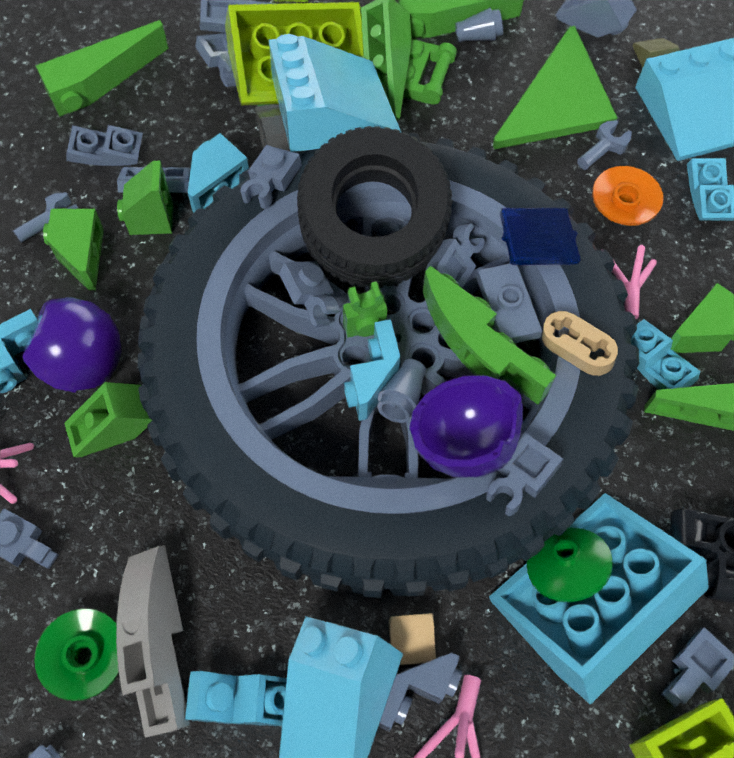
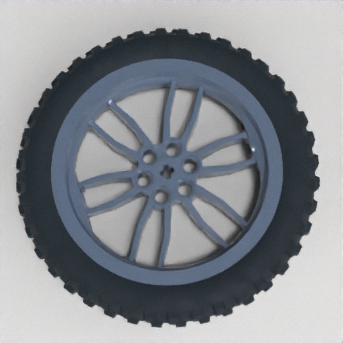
M408 133L410 137L414 136L420 142L419 134ZM441 137L436 144L423 143L426 144V148H430L433 151V155L439 158V162L442 163L444 171L448 175L447 180H450L451 199L453 200L452 212L444 240L453 239V233L459 225L471 223L474 228L470 232L469 240L475 238H483L485 240L482 250L478 253H473L471 256L472 259L483 266L473 270L462 289L469 294L480 290L476 279L478 270L516 262L542 332L544 322L549 315L557 311H567L614 339L618 346V355L613 368L608 373L600 376L590 375L550 351L543 343L542 333L540 338L536 339L539 347V359L547 364L550 371L556 377L549 393L539 405L514 388L520 393L522 405L529 409L522 423L519 441L527 433L562 457L563 462L536 498L523 491L520 508L512 516L505 514L507 505L512 501L508 494L499 493L491 502L486 500L490 484L496 479L506 478L498 470L485 477H456L453 479L418 478V452L409 430L411 417L407 422L400 423L406 443L407 473H405L404 477L397 475H378L372 477V472H368V446L378 410L377 406L368 419L361 421L359 430L358 477L323 476L290 458L271 440L316 419L346 397L344 382L350 381V366L345 363L350 360H358L362 363L371 362L368 339L374 338V335L367 337L357 335L347 338L343 325V304L350 303L349 296L329 280L328 282L334 292L331 296L338 302L340 311L338 314H335V317L327 316L330 324L322 327H314L312 325L307 310L294 307L261 291L275 274L280 275L279 271L285 262H295L293 260L309 252L301 235L297 192L305 165H308V160L314 157L317 149L301 151L299 155L302 166L284 192L277 189L273 190V201L266 209L261 208L258 199L259 195L253 196L248 204L244 203L240 191L242 185L250 180L249 169L239 174V185L233 189L225 185L212 195L213 202L205 209H197L188 219V231L184 235L178 234L174 237L169 245L170 253L167 254L163 263L157 266L153 276L155 286H153L151 294L146 298L143 309L145 316L141 318L138 346L142 352L138 354V370L143 384L138 389L140 402L152 420L147 426L155 446H163L166 451L161 458L162 463L173 481L182 480L186 485L183 495L195 511L205 509L211 515L209 523L212 529L224 540L232 536L240 540L241 547L246 555L258 562L265 557L273 560L276 568L281 571L283 576L296 581L305 574L310 576L313 585L321 586L325 589L338 592L343 584L349 585L353 593H361L364 597L381 598L383 589H390L394 596L424 595L425 589L428 586H431L434 591L447 589L450 592L465 588L469 577L473 582H476L486 577L492 578L507 570L508 565L513 564L522 558L527 561L538 554L545 546L544 542L553 534L560 536L574 523L575 520L572 514L577 508L586 510L601 490L597 480L600 476L608 477L619 459L614 452L615 446L623 444L629 436L633 421L626 415V411L634 406L638 390L637 384L631 380L632 374L639 366V350L636 346L631 345V338L637 330L635 316L625 311L623 303L628 293L622 280L613 279L611 272L615 263L607 250H597L593 244L596 233L588 223L577 224L572 219L574 208L563 198L555 201L546 195L547 185L538 178L534 177L526 181L518 176L517 165L507 160L497 165L486 160L485 150L473 146L468 152L454 149L452 140ZM365 182L351 187L343 193L336 205L337 216L342 223L352 231L364 236L374 237V235L382 237L393 234L406 226L411 218L410 204L402 193L394 187L380 182ZM561 219L571 259L527 260V255L518 254L517 252L523 250L528 245L519 242L527 239L525 236L530 234L523 229L535 228L523 222V220ZM546 252L548 255L559 254L557 252ZM411 276V279L403 280L399 286L387 287L385 285L380 288V291L384 297L387 310L396 312L391 315L387 314V320L391 319L400 352L399 369L406 359L424 361L431 365V367L426 369L422 381L421 393L425 395L441 383L446 382L441 377L442 375L454 379L475 375L459 360L451 349L445 348L448 345L437 329L426 301L417 303L409 298L413 276ZM365 286L366 292L371 289L368 288V286ZM249 306L295 332L332 345L287 359L239 384L236 346L240 325ZM424 327L430 332L420 333L415 328ZM563 327L560 331L555 329L554 336L560 338L563 334L568 335L569 329ZM599 348L596 352L591 351L589 357L596 360L600 356L604 357L605 351ZM326 374H334V377L312 396L264 423L258 424L246 404L290 383Z

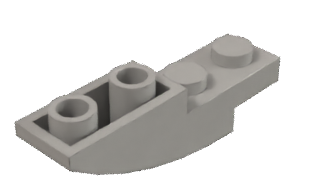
M165 545L157 546L128 558L118 602L117 657L122 695L136 692L145 738L190 726L189 720H185L186 703L171 636L172 634L182 632L183 628Z

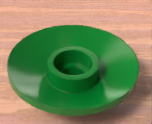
M568 528L560 536L553 534L544 542L545 546L543 549L527 560V573L535 589L545 597L560 602H576L595 595L607 584L613 569L612 555L605 541L597 534L581 528ZM565 555H571L570 557L562 558Z
M94 609L72 610L51 622L42 633L35 651V670L43 687L52 695L69 701L90 699L105 691L119 675L117 623L105 613ZM89 648L92 653L91 659L85 664H80L78 662L79 653L83 649Z

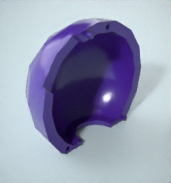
M73 297L51 299L45 302L39 313L37 326L23 354L24 362L35 376L55 389L73 393L78 390L96 388L105 381H109L122 353L119 330L110 315L92 302Z
M486 375L462 376L443 382L425 394L413 410L409 430L417 452L435 470L459 478L485 477L503 468L512 459L516 451L522 427V398L520 393L505 381Z

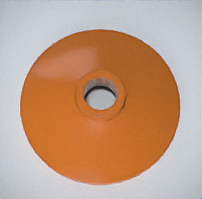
M616 166L605 170L596 179L592 190L593 201L597 209L609 220L622 225L635 226L651 221L657 216L663 204V192L655 178L644 170L632 166Z

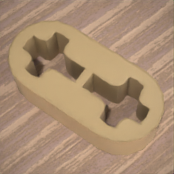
M567 311L554 312L544 322L542 340L550 351L590 375L600 376L608 373L613 368L618 355V346L609 335ZM563 327L569 329L568 335L563 334L560 338L554 336L555 329L559 331ZM599 348L605 351L604 357L600 356L596 360L589 357L591 351L596 352Z

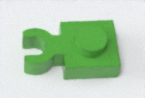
M372 282L371 289L362 294H358L356 288L351 287L348 290L350 303L343 304V325L347 338L357 335L361 337L374 335V322L387 320V306L377 282Z

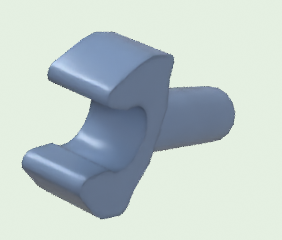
M618 121L604 122L599 126L596 134L599 142L578 159V165L586 170L608 151L618 153L619 155L623 154L628 147L632 132L628 130L621 137H614L612 134L615 132Z
M55 193L46 197L47 208L45 212L13 230L21 243L43 230L44 224L49 223L51 209H63L72 203L67 193ZM75 204V205H72V206L68 207L67 209H79V208H78V206Z

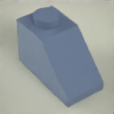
M565 0L555 15L559 21L575 26V28L598 38L607 34L617 35L624 31L637 9L632 0Z

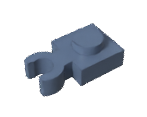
M266 145L248 170L250 180L246 181L241 187L240 192L244 203L248 204L253 196L259 195L258 199L261 208L266 209L273 201V190L277 189L284 192L302 166L300 155Z
M472 223L459 225L453 233V239L443 240L440 248L430 260L425 270L432 266L441 274L446 273L452 276L459 286L463 288L476 267L470 257L473 253H478L482 250L485 240L483 238L469 240L470 232L474 228Z
M526 433L518 442L512 459L503 468L498 470L506 478L496 479L490 484L486 500L491 502L499 493L508 494L512 501L507 505L505 514L508 516L514 515L520 508L523 491L536 498L561 467L563 458Z

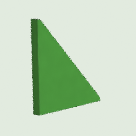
M575 26L569 27L495 136L493 142L494 149L596 130L604 122L617 120V116Z

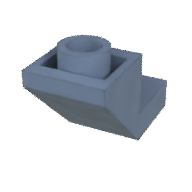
M449 653L397 674L379 727L390 731L394 722L403 725L413 700L405 696L407 689L438 704L444 699L445 694L453 697L463 672L456 669L460 656Z

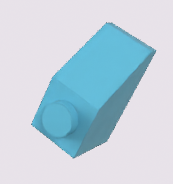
M221 133L211 140L202 143L193 152L188 185V196L193 213L199 208L205 209L213 202L212 195L225 185L233 189L239 185V174L249 169L247 157Z

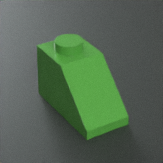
M152 161L124 184L123 199L117 201V213L119 220L125 222L129 235L172 234L173 202L161 161Z
M51 209L49 223H45L43 227L45 244L50 246L56 259L88 290H96L104 232L96 210Z
M717 283L671 338L673 340L671 350L675 353L722 351L730 340L734 341V294Z
M105 382L64 423L73 457H83L133 440L148 427L147 425L152 420L140 402L138 387L141 385Z

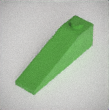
M375 0L361 7L363 54L365 59L373 62L397 121L400 120L412 43L410 13L395 0Z
M398 0V3L410 13L411 37L430 38L455 32L456 22L463 21L488 8H491V10L499 9L502 20L518 17L521 14L524 0Z
M159 20L36 65L59 117L91 105L168 49L163 24Z
M734 383L656 390L645 404L644 412L734 431Z

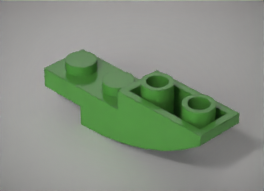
M430 266L425 271L423 294L433 321L447 345L475 376L486 375L502 381L505 380L539 405L549 393L556 375L550 371L547 364L541 359L530 357L516 347L514 341L508 335L493 330L497 313L492 310L491 306L484 299L473 297L462 289L452 276L446 273L441 274Z

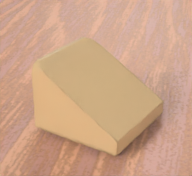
M433 614L393 616L389 618L390 645L403 653L399 666L424 664L436 659Z

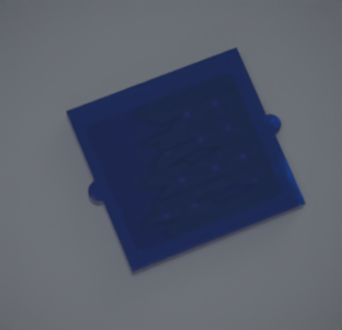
M501 208L500 217L504 231L501 239L507 244L511 265L579 264L581 258L575 240L578 233L572 228L567 208Z

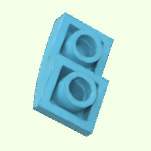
M692 158L687 163L688 179L693 204L699 220H734V185H728L726 158Z
M643 319L637 324V330L631 338V345L636 346L639 350V366L637 369L658 390L692 386L698 381L701 371L671 350L673 342L671 338Z

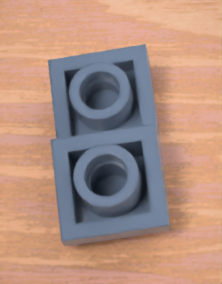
M108 125L107 133L72 126L66 152V161L102 166L137 164L143 133Z

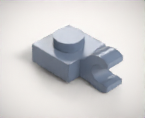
M226 33L197 36L195 47L208 67L219 68L221 80L226 87L236 86L228 53Z
M317 261L285 262L279 274L294 305H305L309 319L314 327L328 326L330 321L327 315L338 314L340 308L336 299L331 296L334 292L321 266Z
M6 509L1 511L0 557L18 567L26 556L41 566L50 569L59 555L48 546L37 541L43 532L41 529Z
M705 627L701 628L672 660L682 672L667 685L661 695L670 704L677 707L680 702L685 704L698 687L707 694L715 691L734 667V654Z

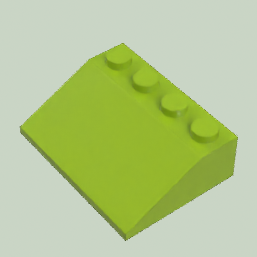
M359 2L228 5L225 31L229 58L241 105L279 104L272 79L269 40L277 39L281 35L305 36L364 58Z

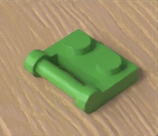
M412 39L403 97L428 104L439 103L443 94L441 87L449 64L454 62L457 54L456 47L450 43H442L439 46ZM429 60L437 62L430 82L426 85H421Z

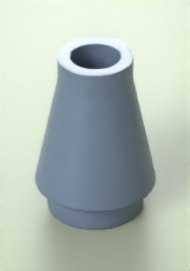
M488 8L463 21L456 22L455 29L458 42L495 41L496 37L502 36L503 25L499 9L491 10V8Z
M414 359L404 360L401 368L379 392L377 408L385 418L393 422L404 423L412 417L413 410L419 403L422 381L426 373V368L422 363Z

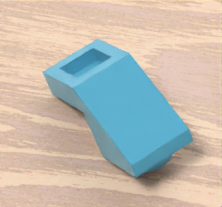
M31 309L0 324V394L12 390L16 384L26 379L15 355L25 351L27 343L37 326L38 319Z
M391 319L374 322V338L368 339L371 362L351 365L350 381L344 382L348 407L356 406L359 421L368 419L379 403V392L399 370L400 352Z
M206 671L190 672L185 720L224 724L282 726L287 678L262 674L233 676Z

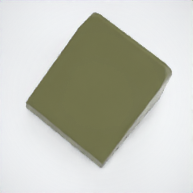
M665 38L635 42L633 44L642 68L646 59L680 50L678 45Z

